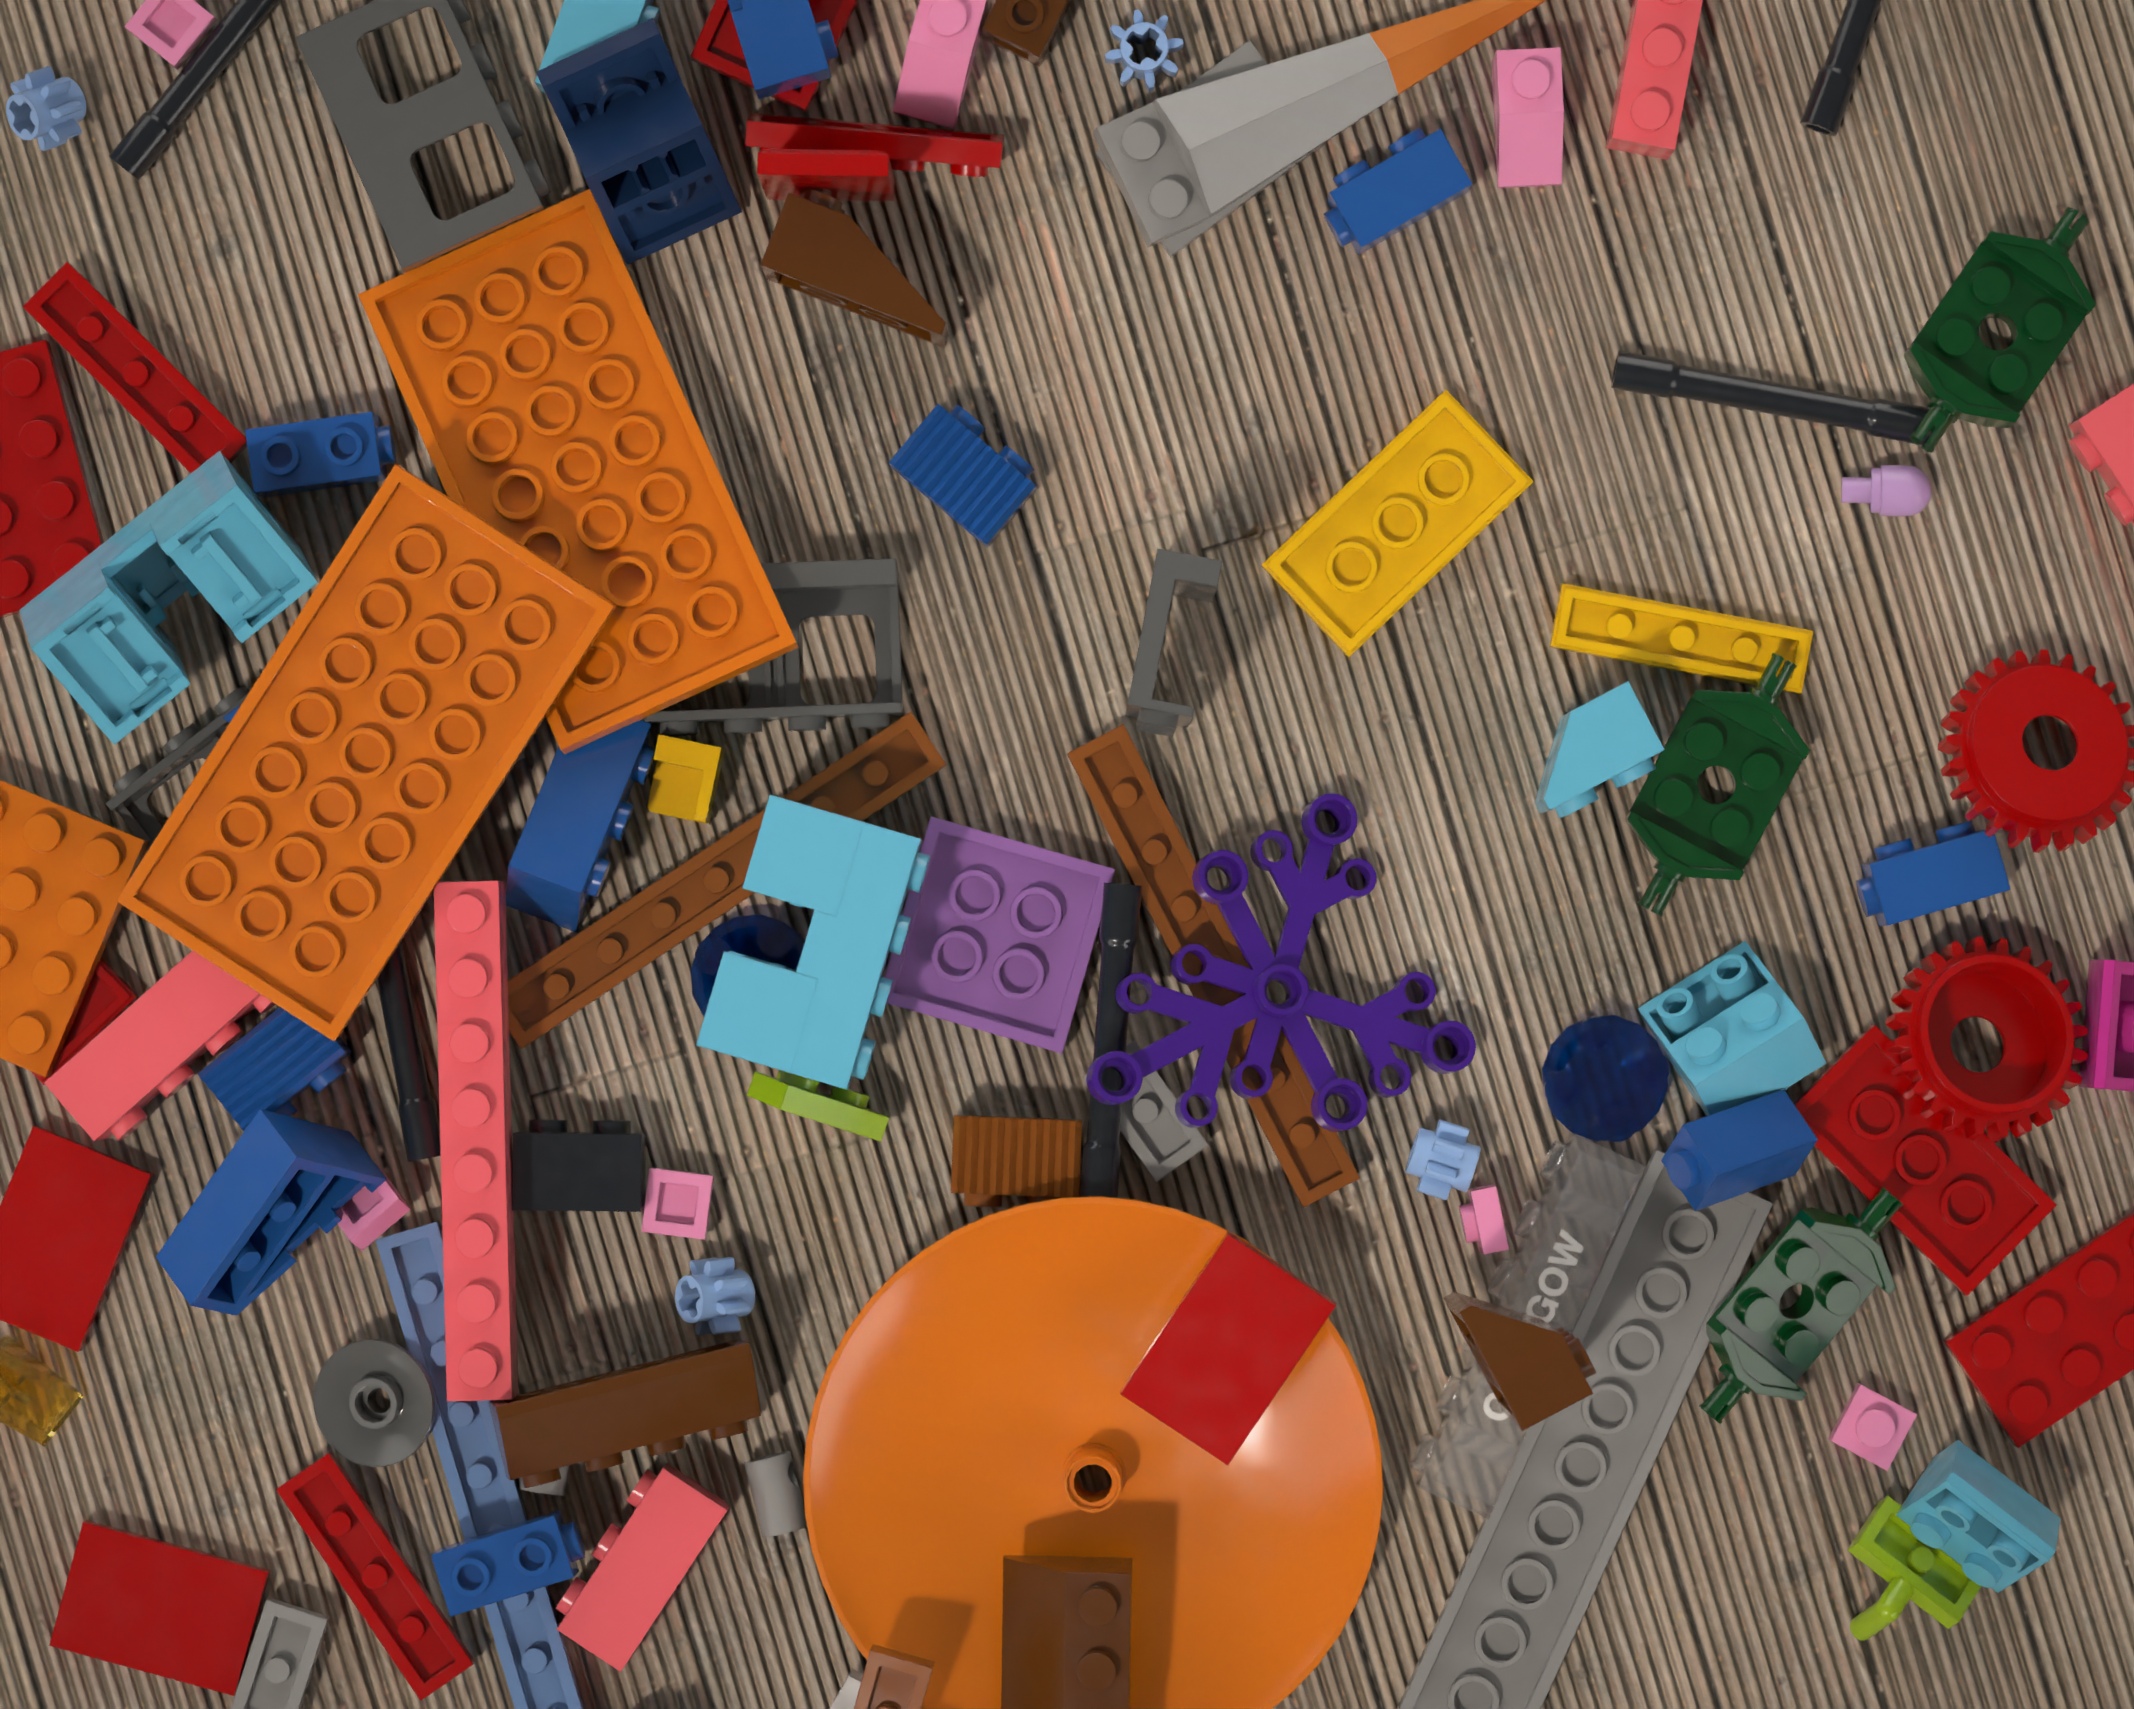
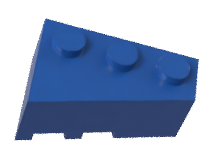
M727 0L758 99L832 77L827 60L837 58L839 55L829 22L825 20L815 23L808 0Z
M639 720L567 754H564L558 746L508 865L506 906L577 933L590 896L597 898L605 882L611 863L605 860L611 841L612 839L621 841L630 821L634 805L627 803L634 781L644 785L652 768L656 748L648 746L651 723Z
M260 1109L220 1167L212 1175L181 1222L176 1226L169 1239L156 1255V1259L190 1306L237 1316L297 1262L291 1253L319 1227L325 1233H328L341 1221V1218L336 1213L339 1208L346 1204L364 1186L373 1193L387 1178L350 1131Z

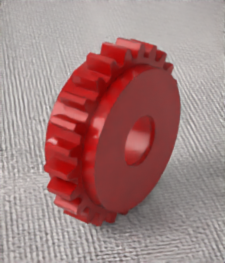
M2041 649L2032 657L2030 664L2023 650L2016 651L2007 659V666L1999 657L1993 659L1984 668L1985 674L1977 670L1964 682L1968 690L1960 689L1950 700L1951 705L1957 711H1950L1941 720L1940 725L1946 730L1953 732L1952 735L1946 736L1938 743L1939 751L1953 755V760L1940 769L1942 776H1957L1960 783L1950 793L1952 800L1962 799L1967 796L1972 806L1967 810L1965 817L1970 821L1982 814L1989 821L1985 829V835L1988 837L1994 835L2001 828L2009 831L2007 839L2008 847L2011 848L2019 845L2025 837H2030L2034 853H2040L2049 846L2051 838L2059 852L2065 851L2074 844L2075 837L2082 844H2085L2098 834L2097 828L2104 831L2117 820L2114 811L2120 813L2132 801L2130 796L2123 790H2131L2134 787V771L2128 769V767L2134 766V748L2128 745V742L2134 738V725H2124L2122 716L2127 713L2131 706L2129 702L2116 705L2113 703L2109 696L2113 693L2116 685L2112 681L2101 687L2092 681L2096 672V667L2093 665L2088 666L2081 673L2073 671V655L2066 654L2056 665L2051 664L2048 649ZM2041 716H2051L2062 720L2070 727L2076 739V753L2068 766L2058 770H2047L2037 766L2028 758L2023 748L2022 737L2025 727L2031 720Z
M1982 936L1968 941L1965 944V949H1963L1958 941H1954L1942 948V956L1934 951L1920 960L1923 970L1916 967L1903 977L1907 986L1911 989L1903 988L1893 994L1891 1001L1896 1006L1903 1009L1902 1012L1891 1015L1885 1021L1886 1026L1899 1031V1037L1885 1044V1049L1891 1053H1901L1903 1061L1894 1067L1891 1073L1893 1077L1908 1075L1912 1084L1907 1087L1903 1096L1907 1100L1921 1095L1926 1103L1922 1107L1920 1115L1926 1119L1937 1112L1943 1114L1942 1131L1946 1133L1958 1128L1963 1123L1965 1124L1966 1140L1972 1141L1982 1136L1985 1129H1987L1991 1142H1998L2007 1137L2009 1129L2016 1138L2032 1131V1123L2039 1127L2052 1120L2051 1109L2057 1111L2068 1105L2071 1101L2063 1089H2071L2079 1085L2083 1079L2077 1072L2070 1069L2071 1066L2078 1065L2088 1059L2087 1052L2074 1047L2075 1040L2088 1034L2087 1027L2073 1025L2071 1015L2077 1013L2082 1008L2081 1003L2065 1002L2061 994L2069 987L2070 983L2068 980H2060L2053 984L2047 977L2053 964L2049 960L2036 967L2029 964L2031 948L2027 946L2019 949L2013 955H2009L2008 940L2000 938L1992 943L1988 951ZM1969 1017L1983 1018L1992 1023L1999 1031L2003 1042V1053L2000 1061L1993 1069L1986 1072L1970 1071L1964 1068L1954 1057L1951 1050V1034L1961 1020Z

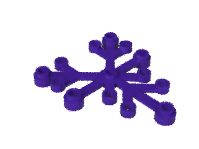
M1334 793L1325 794L1311 801L1304 809L1301 823L1308 842L1300 869H1298L1292 858V843L1283 832L1277 830L1267 831L1256 837L1251 844L1250 856L1253 863L1258 868L1270 872L1288 907L1275 955L1242 895L1249 877L1247 866L1242 858L1228 850H1217L1199 860L1192 876L1194 888L1202 899L1209 903L1217 904L1250 968L1211 956L1205 947L1198 944H1190L1174 953L1170 963L1171 972L1183 984L1193 985L1204 981L1243 994V996L1224 1006H1220L1157 985L1149 975L1144 973H1134L1123 978L1116 987L1115 996L1118 1005L1124 1011L1137 1014L1150 1010L1189 1024L1131 1055L1122 1051H1112L1096 1058L1091 1063L1086 1077L1088 1089L1096 1100L1107 1105H1118L1132 1099L1139 1092L1143 1077L1201 1047L1189 1090L1183 1092L1177 1098L1175 1113L1178 1120L1190 1128H1198L1210 1123L1217 1114L1218 1104L1215 1095L1234 1030L1255 1018L1244 1061L1235 1065L1230 1074V1085L1233 1091L1242 1098L1252 1099L1265 1094L1270 1089L1273 1081L1270 1065L1282 1029L1315 1092L1311 1101L1313 1117L1322 1128L1332 1132H1341L1357 1126L1366 1115L1367 1098L1363 1089L1356 1082L1345 1078L1338 1079L1306 1016L1353 1032L1371 1066L1368 1075L1369 1085L1375 1094L1384 1098L1402 1094L1407 1090L1411 1082V1072L1408 1065L1396 1057L1390 1044L1420 1053L1425 1065L1432 1071L1440 1074H1450L1459 1071L1471 1063L1475 1055L1476 1043L1472 1032L1464 1024L1457 1021H1444L1426 1028L1396 1018V1016L1404 1012H1417L1431 1005L1435 998L1436 989L1432 979L1426 974L1412 972L1404 975L1396 981L1392 990L1360 1006L1310 989L1306 976L1299 968L1314 915L1346 898H1361L1369 894L1376 884L1377 877L1373 866L1363 859H1352L1343 863L1337 868L1334 876L1324 881L1334 846L1348 840L1357 827L1356 810L1347 798ZM1321 811L1329 813L1334 818L1335 828L1330 834L1322 832L1317 826L1316 818ZM1265 840H1273L1279 845L1281 856L1277 862L1269 861L1264 857L1262 845ZM1211 868H1218L1224 872L1227 882L1223 890H1216L1209 885L1207 874ZM1349 868H1356L1363 874L1364 886L1361 890H1354L1347 884L1346 873ZM1186 953L1195 954L1201 961V971L1197 976L1189 975L1183 969L1182 959ZM1271 981L1280 983L1285 989L1286 997L1282 1004L1273 1003L1267 996V986ZM1409 981L1417 982L1423 989V998L1419 1004L1409 1001L1406 997L1405 987ZM1131 982L1142 984L1146 990L1147 997L1142 1005L1132 1003L1127 996V987ZM1439 1037L1447 1039L1452 1045L1453 1053L1449 1060L1439 1058L1435 1052V1042ZM1385 1066L1394 1068L1398 1073L1399 1082L1395 1089L1385 1087L1381 1081L1380 1074ZM1246 1067H1252L1260 1074L1261 1083L1257 1090L1248 1089L1242 1082V1072ZM1106 1068L1115 1069L1120 1074L1121 1085L1117 1091H1110L1102 1084L1101 1075ZM1330 1095H1336L1344 1102L1345 1111L1340 1118L1332 1117L1326 1109V1101ZM1191 1096L1201 1098L1206 1105V1113L1202 1119L1191 1117L1187 1111V1101Z

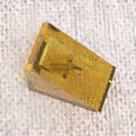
M9 1335L0 1337V1422L45 1447L84 1396Z

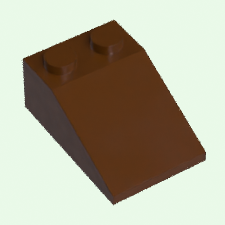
M811 189L806 190L803 198L788 192L760 264L767 280L945 348L949 338L946 322L848 215L844 214L845 211L841 209L843 204L841 201Z

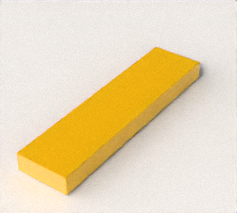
M1562 583L1549 647L1757 686L1772 657V653H1775L1784 658L1776 673V677L1785 661L1789 660L1797 665L1783 691L1801 694L1813 631Z

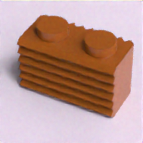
M955 1114L953 1122L951 1193H964L965 1206L1002 1207V1195L1028 1196V1203L1062 1197H1079L1082 1119Z

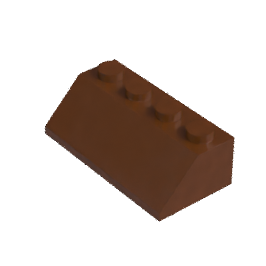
M1453 1292L1443 1298L1501 1409L1522 1431L1593 1394L1586 1378L1596 1374L1595 1368L1580 1340L1575 1338L1573 1334H1569L1567 1330L1564 1331L1562 1326L1555 1329L1541 1318L1457 1292Z
M737 1339L520 1394L512 1400L488 1402L506 1477L509 1480L522 1478L524 1488L562 1479L560 1467L583 1461L586 1472L624 1463L622 1451L647 1446L649 1456L686 1447L685 1435L708 1429L711 1440L741 1434L749 1431L747 1419L761 1416L749 1342Z
M1004 1555L1001 1709H1130L1133 1558Z

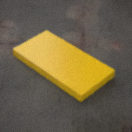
M1445 390L1279 547L1261 567L1349 658L1534 481L1460 403Z

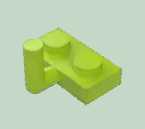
M782 1070L778 1071L776 1078L757 1071L754 1072L747 1096L777 1109L881 1142L889 1117L866 1108L870 1096L849 1088L846 1090L836 1086L832 1087L831 1093L828 1095L816 1091L819 1081Z
M1886 1496L1877 1503L1847 1551L1889 1583L1879 1600L1854 1617L1850 1622L1852 1635L1862 1641L1868 1640L1897 1620L1909 1600L1917 1604L1947 1629H1950L1961 1620L1981 1588L1980 1585L1970 1580L1964 1574L1962 1565L1941 1549L1932 1548L1919 1541L1911 1532V1526L1896 1516L1901 1505L1889 1496Z

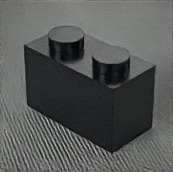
M531 1119L529 1120V1132L513 1133L512 1210L641 1212L644 1210L646 1133H631V1121L593 1120V1132H567V1120Z

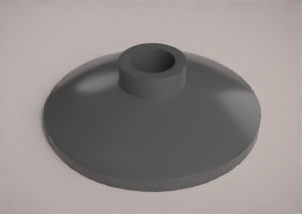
M365 1339L350 1343L330 1356L321 1368L315 1383L313 1403L318 1426L327 1442L340 1455L354 1463L369 1467H384L396 1464L414 1454L423 1445L431 1431L435 1417V1395L430 1378L421 1363L410 1352L395 1343L380 1339ZM379 1388L384 1389L390 1398L391 1406L388 1410L381 1408L376 1401V1392Z

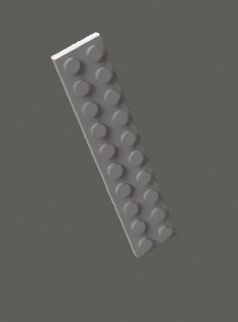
M1654 1149L1569 1333L1580 1340L1595 1368L1596 1374L1586 1378L1593 1394L1525 1429L1397 1709H1541L1710 1342L1706 1334V1323L1734 1290L1773 1203L1747 1192L1694 1211L1682 1191L1670 1180L1667 1169L1661 1161L1665 1153Z

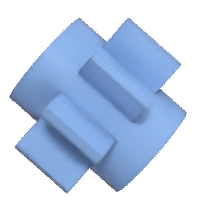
M1138 9L1134 10L1133 25L1126 31L1120 26H1111L1110 34L1116 41L1120 42V49L1110 50L1105 53V63L1116 64L1121 62L1124 68L1120 78L1121 86L1124 87L1129 84L1134 77L1144 79L1147 90L1153 92L1155 76L1161 71L1172 77H1176L1178 74L1177 66L1168 60L1167 56L1168 53L1181 50L1184 43L1183 39L1180 38L1167 40L1164 33L1168 23L1166 15L1160 17L1156 24L1144 22L1143 15ZM1148 38L1156 41L1155 55L1159 58L1157 61L1148 57L1143 59L1140 64L1132 61L1133 47L1130 45L1132 41L1140 45L1145 43Z
M46 66L25 74L24 79L11 83L10 87L14 94L7 101L6 116L11 129L18 137L27 141L37 138L41 151H46L65 144L67 139L82 133L78 122L82 121L85 117L86 101L81 88L70 77L55 79L51 66Z
M1441 1119L1438 1120L1435 1132L1419 1127L1405 1169V1173L1420 1177L1416 1191L1446 1201L1451 1188L1467 1192L1481 1150L1480 1146L1466 1142L1470 1129Z
M715 1257L690 1261L692 1275L683 1276L678 1281L675 1290V1303L681 1318L687 1323H696L695 1330L697 1335H719L739 1332L741 1328L738 1317L750 1314L755 1303V1289L748 1273L742 1269H734L735 1262L733 1257L718 1259Z

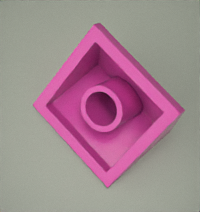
M2089 960L2084 1026L2087 1027L2088 1034L2083 1036L2082 1050L2088 1053V1059L2080 1065V1076L2083 1079L2079 1087L2134 1091V962Z

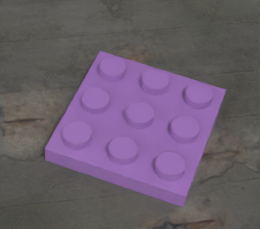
M931 816L920 853L930 855L931 857L920 893L911 890L908 893L902 915L911 917L901 955L891 953L884 978L891 979L893 982L887 1004L1063 1053L1101 920L1104 883L1112 882L1115 869Z

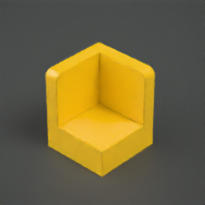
M659 734L653 758L657 762L647 804L648 810L657 814L709 824L725 750L721 747Z

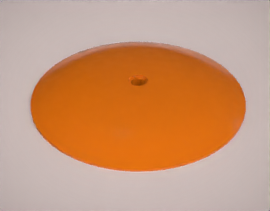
M1104 1196L1062 1197L1022 1204L989 1214L962 1226L920 1251L897 1270L867 1301L845 1332L828 1364L816 1396L806 1438L803 1471L804 1507L811 1550L822 1585L836 1615L866 1660L872 1645L875 1644L935 1662L922 1709H1001L1004 1555L1133 1558L1130 1709H1273L1289 1696L1319 1665L1340 1636L1359 1600L1371 1568L1380 1529L1383 1482L1382 1455L1376 1420L1369 1396L1349 1348L1330 1318L1328 1317L1229 1465H1226L1120 1395V1390L1228 1230L1211 1221L1179 1209L1136 1199ZM1234 1234L1235 1236H1237L1238 1238H1240L1241 1240H1243L1244 1242H1246L1247 1244H1249L1250 1246H1252L1253 1248H1255L1256 1250H1258L1259 1252H1261V1253L1264 1254L1265 1256L1269 1257L1268 1255H1266L1264 1252H1262L1261 1250H1259L1257 1247H1255L1254 1245H1252L1251 1243H1249V1242H1248L1247 1240H1245L1244 1238H1242V1237H1240V1236ZM1093 1464L1103 1467L1109 1472L1112 1479L1110 1485L1099 1492L1084 1490L1076 1480V1473L1082 1467Z

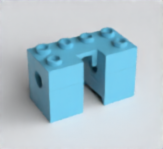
M218 451L22 607L19 612L31 649L115 745L190 685L176 646L164 630L158 626L167 619L164 608L186 591L190 593L192 598L200 592L232 629L237 639L243 643L316 585L318 581L300 546L221 451Z
M770 795L742 889L790 902L789 904L798 907L814 909L797 970L781 964L767 962L730 950L729 952L724 951L696 1045L846 1090L851 1084L852 1077L864 1080L876 1043L874 1040L864 1038L871 1014L879 1017L883 1016L893 982L891 979L882 977L889 952L901 955L911 917L901 915L908 890L920 893L931 857L919 852L922 840Z

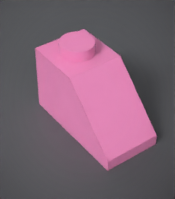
M988 0L919 1L907 44L893 113L952 130L955 129L982 34V28L988 13Z
M1561 47L1497 50L1491 62L1497 188L1559 186L1562 184L1564 123Z

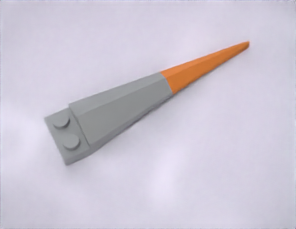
M1474 0L1157 98L1150 104L1097 127L1093 135L1147 247H1151L1207 221L1331 138L1546 0Z

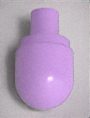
M1881 465L1880 468H1871L1870 478L1842 477L1841 503H1870V513H1879V516H1912L1918 514L1928 505L1932 493L1931 483L1927 475L1920 469L1908 465Z

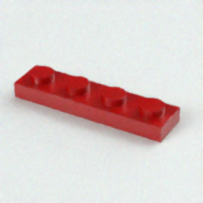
M751 113L746 123L745 146L760 147L759 152H761V149L886 151L889 154L893 170L924 171L925 162L950 164L951 174L985 177L988 176V167H1001L1004 134Z
M66 262L22 306L190 473L195 471L218 451H221L226 459L232 463L247 448L246 436L69 262Z
M332 1451L275 1489L420 1701L476 1662Z

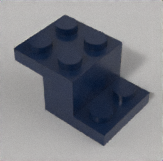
M653 18L536 71L565 132L583 176L626 265L742 213Z

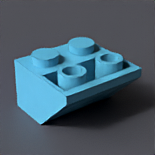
M1629 681L1560 717L1534 801L1540 814L1555 809L1559 818H1562L1598 800L1599 797L1593 787L1610 778L1615 787L1618 788L1656 769L1651 757L1665 749Z
M1746 941L1637 1008L1686 1088L1706 1116L1783 1089L1785 1090L1826 1064L1805 1018Z
M1959 1440L1932 1458L1896 1516L1911 1526V1532L1919 1541L1932 1548L1941 1549L1962 1565L1964 1574L1970 1580L1980 1586L1992 1588L1997 1593L2050 1561L2056 1551L2060 1526L2059 1516Z

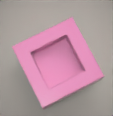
M145 0L124 27L178 70L217 22V19L194 0Z
M378 1165L377 1167L387 1180L373 1193L364 1186L336 1211L341 1218L338 1225L347 1238L361 1251L411 1210Z
M649 1168L641 1232L705 1240L707 1237L714 1175Z
M1490 1184L1468 1189L1467 1193L1470 1203L1459 1205L1466 1243L1477 1241L1479 1252L1482 1254L1509 1250L1496 1186Z
M1857 1383L1828 1439L1888 1471L1917 1414Z

